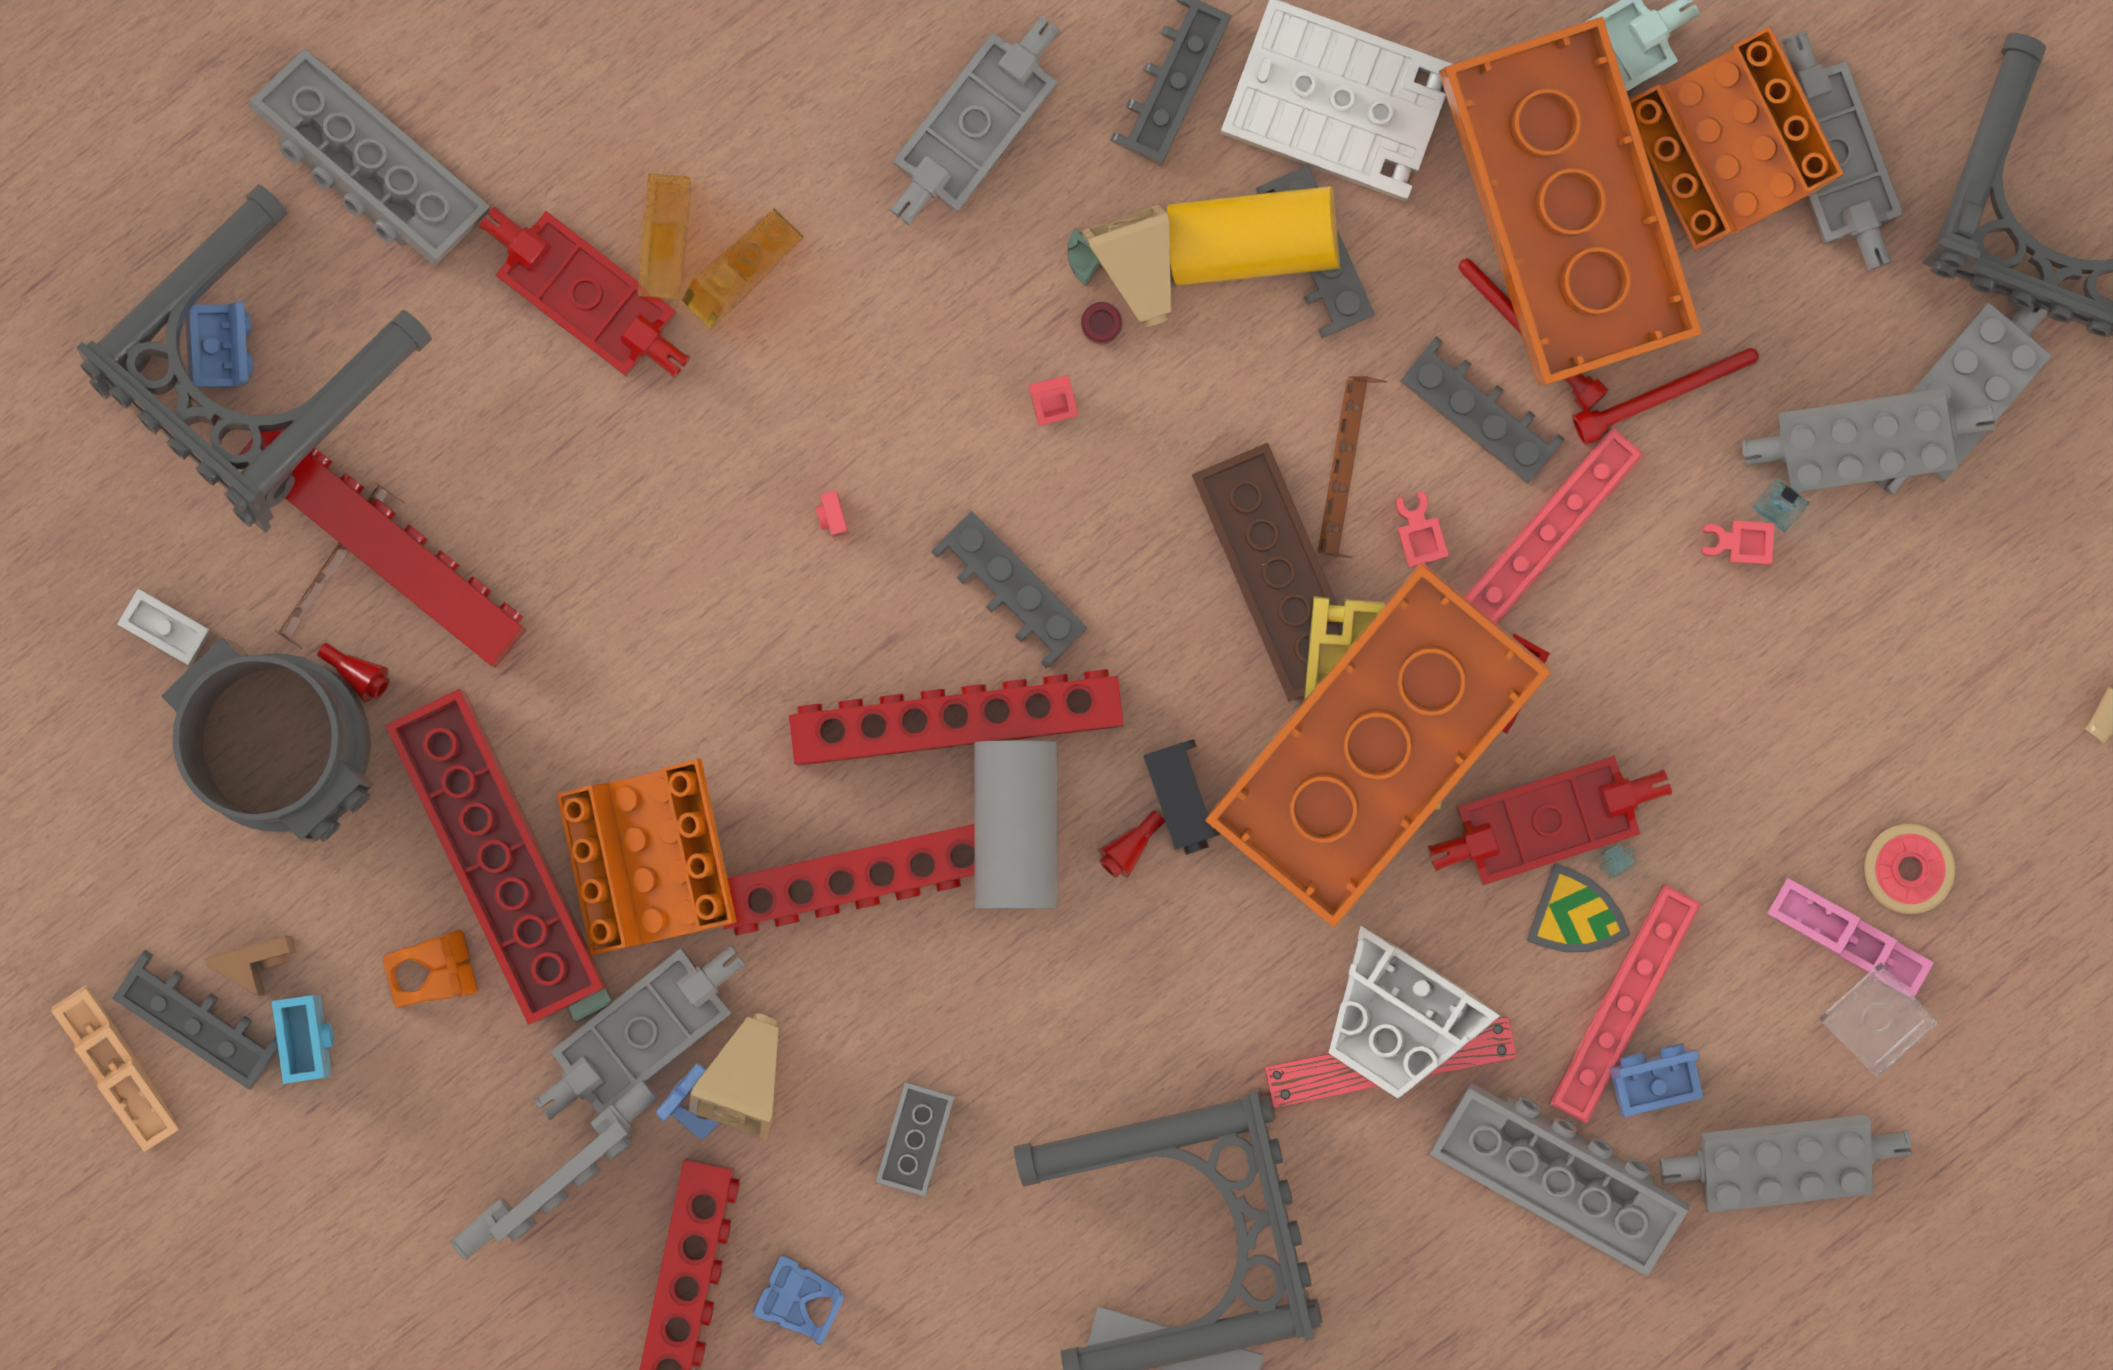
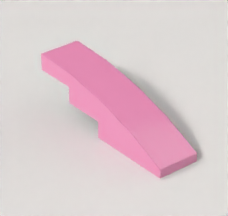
M1789 878L1786 879L1767 913L1812 942L1913 1000L1934 965V962L1898 943V940L1863 922L1856 915Z

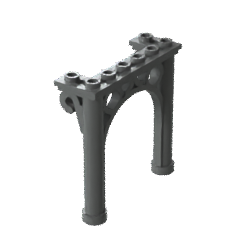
M2010 33L2004 42L2001 51L2004 57L1938 240L1925 255L1922 264L1932 267L1931 271L1940 277L1954 279L1956 276L1971 282L1970 286L1977 291L1989 294L1996 291L2009 296V301L2017 306L2024 308L2035 306L2048 311L2047 315L2054 320L2064 323L2075 321L2086 325V330L2100 337L2113 336V301L2101 296L2096 289V279L2098 276L2113 272V259H2079L2058 253L2046 247L2024 230L2007 204L2002 178L2004 163L2037 70L2046 51L2045 44L2038 39L2025 34ZM1990 194L1991 203L1998 220L1987 222L1979 227L1978 224ZM2006 231L2015 245V255L2010 259H2000L1997 256H1992L1984 248V236L1987 233ZM2026 252L2032 255L2028 262L2036 267L2040 279L2012 269L2023 260ZM2053 267L2059 268L2060 270H2058V271L2054 274ZM2082 274H2090L2084 281L2083 290L2085 296L2059 287L2062 281L2069 279L2079 280Z
M258 184L246 195L247 201L97 344L94 341L87 345L81 342L76 348L84 361L80 366L91 378L89 383L103 398L107 399L113 396L124 408L127 409L132 405L140 412L138 419L153 434L160 430L169 438L166 443L175 454L183 460L189 456L198 464L195 468L197 472L210 485L214 486L218 482L227 490L225 496L235 506L232 510L244 524L251 527L255 523L266 533L271 528L269 521L274 518L269 508L279 504L291 491L295 482V477L291 473L297 465L415 350L420 352L432 338L425 327L414 316L402 310L311 399L301 406L281 414L257 416L238 413L220 406L205 396L193 384L184 370L179 348L181 328L193 304L287 215L285 208L278 199L265 187ZM167 324L166 344L151 342L160 329ZM152 355L167 358L169 362L168 373L160 380H148L140 373L146 367ZM174 388L179 398L176 409L172 412L153 394H164ZM191 400H192L197 406L192 407ZM198 422L209 423L214 426L210 435L212 446L189 426ZM232 430L251 431L253 445L247 453L233 455L226 448L222 447L223 437ZM284 430L265 448L261 432Z
M1261 1088L1253 1089L1249 1095L1239 1100L1033 1146L1030 1142L1014 1146L1016 1165L1023 1187L1039 1184L1050 1179L1149 1157H1167L1183 1161L1201 1171L1217 1187L1230 1209L1235 1224L1238 1247L1235 1272L1224 1297L1210 1312L1186 1324L1079 1348L1074 1347L1061 1350L1063 1370H1150L1293 1337H1305L1306 1341L1315 1338L1317 1328L1321 1327V1323H1323L1318 1299L1310 1300L1308 1290H1305V1287L1312 1286L1307 1262L1299 1263L1295 1246L1302 1245L1297 1220L1289 1222L1286 1205L1293 1204L1288 1180L1280 1181L1276 1164L1283 1163L1278 1138L1270 1140L1268 1131L1270 1129L1269 1123L1275 1120L1271 1096H1263ZM1249 1132L1252 1145L1246 1139L1237 1136V1134ZM1219 1139L1212 1148L1208 1162L1194 1153L1179 1148ZM1228 1145L1239 1146L1246 1153L1249 1171L1242 1180H1229L1216 1169L1220 1152ZM1257 1172H1259L1267 1210L1252 1207L1244 1195L1237 1198L1233 1189L1241 1190L1248 1187L1254 1181ZM1244 1215L1247 1218L1255 1220V1222L1249 1228V1232L1247 1231V1225ZM1268 1226L1272 1228L1279 1263L1273 1257L1265 1254H1257L1248 1259L1249 1249H1256L1258 1234ZM1256 1264H1264L1274 1273L1276 1292L1271 1298L1266 1300L1255 1298L1243 1285L1247 1271ZM1286 1291L1289 1304L1277 1306ZM1237 1295L1250 1307L1258 1309V1311L1219 1319L1230 1307Z

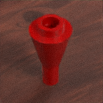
M324 643L319 649L317 656L335 667L337 672L364 702H368L372 698L379 699L387 690L390 679L387 678V667L351 655H345L328 643Z
M1153 810L1137 828L1129 830L1099 848V853L1102 856L1099 860L1101 866L1115 878L1120 874L1129 878L1148 844V839L1165 823L1164 818Z

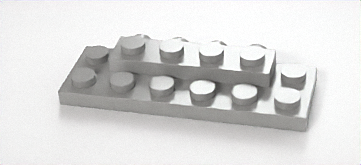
M305 48L249 101L248 108L279 133L280 150L289 161L295 164L302 161L312 170L311 177L318 186L324 190H329L331 187L343 196L342 203L351 214L359 217L363 213L375 223L373 224V230L380 239L387 243H391L394 240L401 247L407 242L434 266L489 213L490 206Z
M1470 1083L1433 1144L1429 1155L1643 1275L1648 1276L1689 1211V1204L1653 1184L1654 1178L1649 1175V1168L1641 1161L1629 1158L1625 1162L1612 1155L1614 1150L1605 1141L1592 1138L1589 1142L1576 1135L1577 1129L1572 1123L1559 1117L1555 1118L1554 1122L1539 1114L1541 1111L1540 1107L1532 1100L1520 1097L1516 1101L1508 1097L1505 1102L1479 1086Z

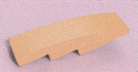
M87 985L52 1006L51 1012L75 1044L74 1050L97 1080L98 1089L143 1152H146L179 1130V1126L136 1056Z

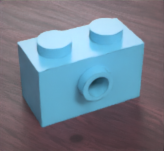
M321 995L272 1001L283 1084L332 1077L328 1048L334 1047V1035L331 1023H325Z

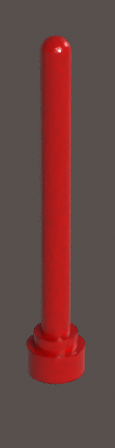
M1471 259L1461 260L1458 265L1459 271L1521 334L1511 300ZM1582 373L1564 379L1574 389L1571 392L1576 397L1574 402L1582 410H1590L1609 392V389L1598 378L1594 381L1590 376L1585 377Z
M1748 348L1602 412H1599L1597 409L1594 411L1588 409L1572 415L1576 432L1584 445L1601 439V434L1607 432L1606 427L1752 365L1758 361L1759 353L1754 348Z

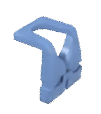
M695 1064L659 1106L657 1116L664 1122L672 1115L699 1139H705L718 1125V1122L702 1119L680 1106L707 1070L701 1064Z
M782 1255L778 1258L769 1277L771 1286L763 1289L753 1310L754 1316L767 1322H771V1320L778 1322V1326L810 1336L816 1344L821 1345L841 1307L845 1295L836 1285L826 1281L806 1267L805 1269L799 1267L798 1262ZM818 1297H832V1307L826 1321L820 1327L815 1326L807 1313L805 1303Z

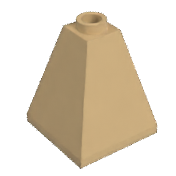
M1155 205L1081 230L1084 240L1138 321H1143L1145 327H1150L1168 320L1166 313L1171 312L1169 218L1167 213L1159 205Z
M755 1013L752 1018L747 1017L694 1085L690 1095V1113L767 1140L773 1114L779 1028L776 1027V1020Z

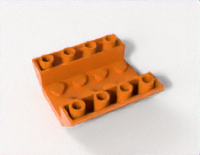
M1771 26L1732 45L1734 49L1668 84H1658L1629 99L1644 149L1695 251L1754 225L1814 194L1845 175Z
M702 759L662 767V770L610 783L589 785L557 793L591 955L648 944L736 923Z

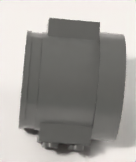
M221 637L161 696L177 712L173 727V749L178 769L184 781L202 802L240 825L269 832H293L301 841L315 842L321 840L325 842L340 828L341 824L337 820L349 810L352 813L356 812L371 797L367 791L374 784L365 776L371 747L370 730L365 711L349 685L336 673L319 663L289 654L248 655L237 642ZM290 669L312 685L327 709L332 733L330 755L321 777L301 799L274 812L254 814L228 800L211 779L203 754L204 727L212 706L231 684L248 674L260 670Z

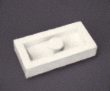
M137 589L117 625L189 666H192L212 631L140 589Z

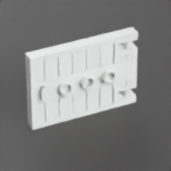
M1269 0L1220 134L1407 202L1412 189V185L1407 184L1410 173L1417 174L1446 97V94L1441 92L1443 84L1439 70L1453 64L1279 0ZM1418 71L1429 74L1426 86L1414 82ZM1384 162L1396 166L1392 178L1380 174Z

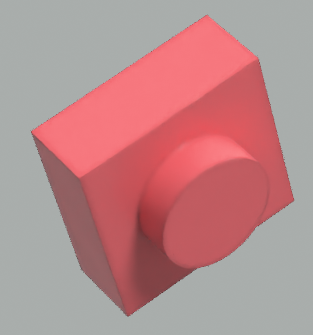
M1068 375L1028 385L1039 426L1078 416Z
M837 491L821 494L823 505L815 507L821 529H830L833 538L849 534Z

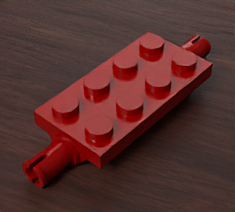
M497 207L490 210L488 215L500 226H496L485 217L480 224V228L508 248L507 253L509 254L504 265L496 273L497 278L625 377H627L641 357L644 358L646 355L670 373L673 378L682 371L669 358H673L685 367L690 356L684 354L662 337L663 329L677 313L673 308L547 211L531 228H521L499 211Z
M1612 756L1458 806L1457 810L1464 829L1462 836L1427 846L1430 857L1447 852V856L1432 860L1435 871H1439L1442 868L1470 859L1472 863L1475 862L1482 885H1486L1640 835L1634 810L1638 809V804L1666 795H1672L1670 784L1657 788L1652 787L1653 784L1668 780L1667 774L1662 769L1659 772L1629 781L1628 778H1623L1616 758Z

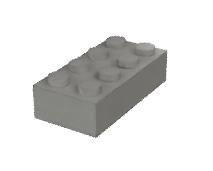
M904 1083L876 1183L926 1197L955 1096L913 1083Z

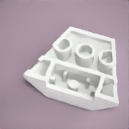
M1360 926L1358 943L1353 963L1348 973L1349 979L1343 1003L1340 1005L1329 1054L1399 1099L1496 1021L1500 1015L1474 995L1411 954L1367 928Z

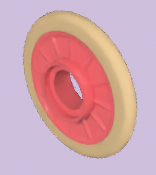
M1900 824L1882 832L1871 844L1865 858V879L1872 895L1884 907L1901 914H1919L1936 907L1948 895L1955 877L1954 857L1946 841L1932 829L1918 824ZM1906 857L1915 858L1921 866L1920 875L1913 881H1907L1899 874V864Z

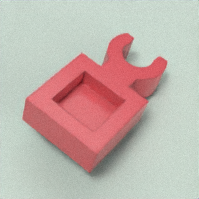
M1423 491L1417 493L1419 507L1414 511L1405 508L1402 497L1397 498L1395 503L1398 514L1406 519L1408 523L1407 526L1397 528L1408 569L1418 566L1421 561L1427 564L1449 557L1438 517L1428 520L1425 518L1424 513L1428 506V500Z
M1733 520L1731 522V532H1725L1722 527L1716 524L1705 525L1702 527V532L1713 533L1717 537L1718 543L1714 548L1702 547L1700 553L1711 557L1720 554L1722 551H1729V563L1770 566L1773 559L1775 523Z

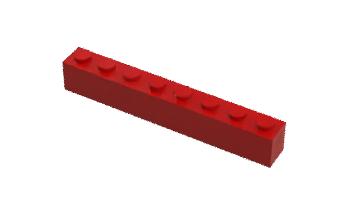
M284 430L261 432L265 448ZM253 437L239 455L245 454L251 449ZM314 448L292 471L291 475L295 477V482L285 499L480 658L496 668L526 632V629L519 624L523 616L506 602H503L500 607L487 598L491 593L489 588L474 576L467 582L455 572L460 566L442 550L435 556L423 546L428 540L424 535L410 524L403 530L392 521V518L396 515L392 509L378 498L371 504L360 495L364 489L360 483L346 472L339 478L328 469L333 462L318 449Z

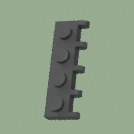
M1176 0L1181 5L1190 9L1179 31L1164 26L1160 33L1174 41L1162 68L1147 62L1143 69L1147 74L1157 78L1145 104L1143 105L1131 99L1127 103V109L1139 114L1137 122L1129 138L1114 132L1110 140L1160 165L1164 163L1232 16L1200 0Z
M1309 165L1257 187L1256 191L1258 194L1273 191L1281 192L1318 188V185ZM1338 230L1340 269L1310 272L1317 290L1304 296L1307 305L1322 299L1333 323L1319 330L1322 338L1375 315Z
M1436 336L1400 382L1529 484L1563 442L1564 438L1558 434L1552 438L1549 445L1526 428L1536 415L1529 411L1519 422L1495 403V400L1503 392L1501 387L1497 385L1490 395L1486 396L1463 377L1464 373L1472 365L1466 359L1455 371L1434 353L1443 342Z
M972 511L931 551L937 558L949 547L968 566L957 579L964 584L975 573L997 595L986 608L993 613L1004 602L1020 618L1025 626L1015 637L1022 642L1033 632L1051 650L1041 662L1046 669L1087 630V627Z
M145 950L112 999L247 1089H253L278 1051L277 1037L271 1040L267 1049L245 1035V1032L252 1023V1020L244 1016L237 1027L234 1028L210 1012L218 999L216 996L210 993L203 1004L200 1005L176 989L184 976L177 970L166 983L145 969L153 954Z

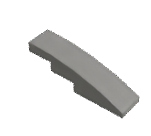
M1098 1307L1087 1346L1169 1328L1170 1326L1148 1319H1140L1106 1307ZM1239 1349L1163 1366L1158 1369L1261 1370L1265 1355L1248 1349Z

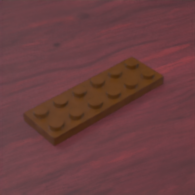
M1265 443L1192 474V478L1287 700L1291 702L1305 695L1314 596L1328 597L1329 605H1337V602L1268 443ZM1327 621L1326 632L1341 634L1342 622Z

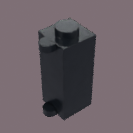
M1195 739L1143 756L1174 849L1183 848L1185 855L1209 848L1207 839L1221 835L1205 821L1208 814L1186 750L1197 747Z

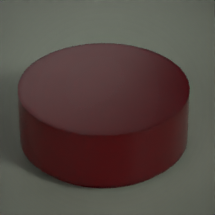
M1097 302L1090 305L1084 311L1081 318L1082 332L1089 341L1095 344L1103 345L1114 341L1122 329L1120 312L1116 307L1106 302Z

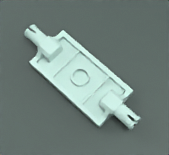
M1620 0L1587 20L1603 16L1627 93L1678 63L1667 39L1670 37V32L1700 16L1696 4L1680 12L1690 6L1693 0H1676L1659 11L1655 9L1650 11L1642 0Z

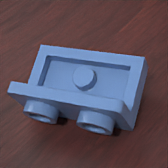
M233 302L229 305H193L185 317L189 379L197 388H239L247 384L248 377H251L253 373V358L251 353H247L246 337L250 335L251 319L249 313L244 310V302Z
M1682 1043L1660 1048L1661 1056L1646 1059L1644 1053L1620 1058L1621 1065L1610 1068L1620 1116L1628 1117L1704 1098L1695 1060L1699 1059L1698 1050H1685V1046Z

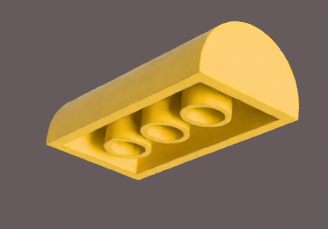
M1332 186L1172 203L1167 206L1170 265L1177 286L1340 269Z

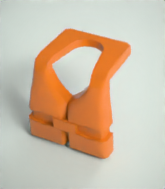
M462 930L442 934V938H439V936L433 937L383 956V964L396 1008H403L425 1001L451 999L454 995L463 997L477 993L478 987L472 965L466 962L469 959V952ZM406 960L417 962L429 970L427 979L416 991H403L397 982V967Z

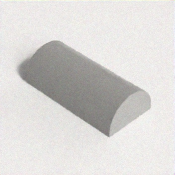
M974 742L975 909H1058V742Z

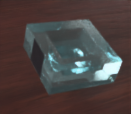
M1776 478L1758 498L1752 509L1769 522L1775 523V526L1785 533L1804 512L1810 502L1799 495L1793 488Z

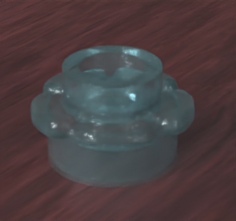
M1622 843L1611 848L1601 855L1604 863L1599 866V869H1604L1609 879L1627 871L1638 863L1632 853L1635 851V848L1625 849Z

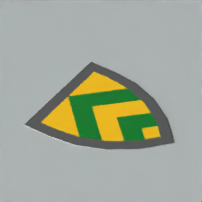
M1554 863L1527 941L1563 952H1589L1611 946L1631 935L1622 912L1604 889L1592 879Z

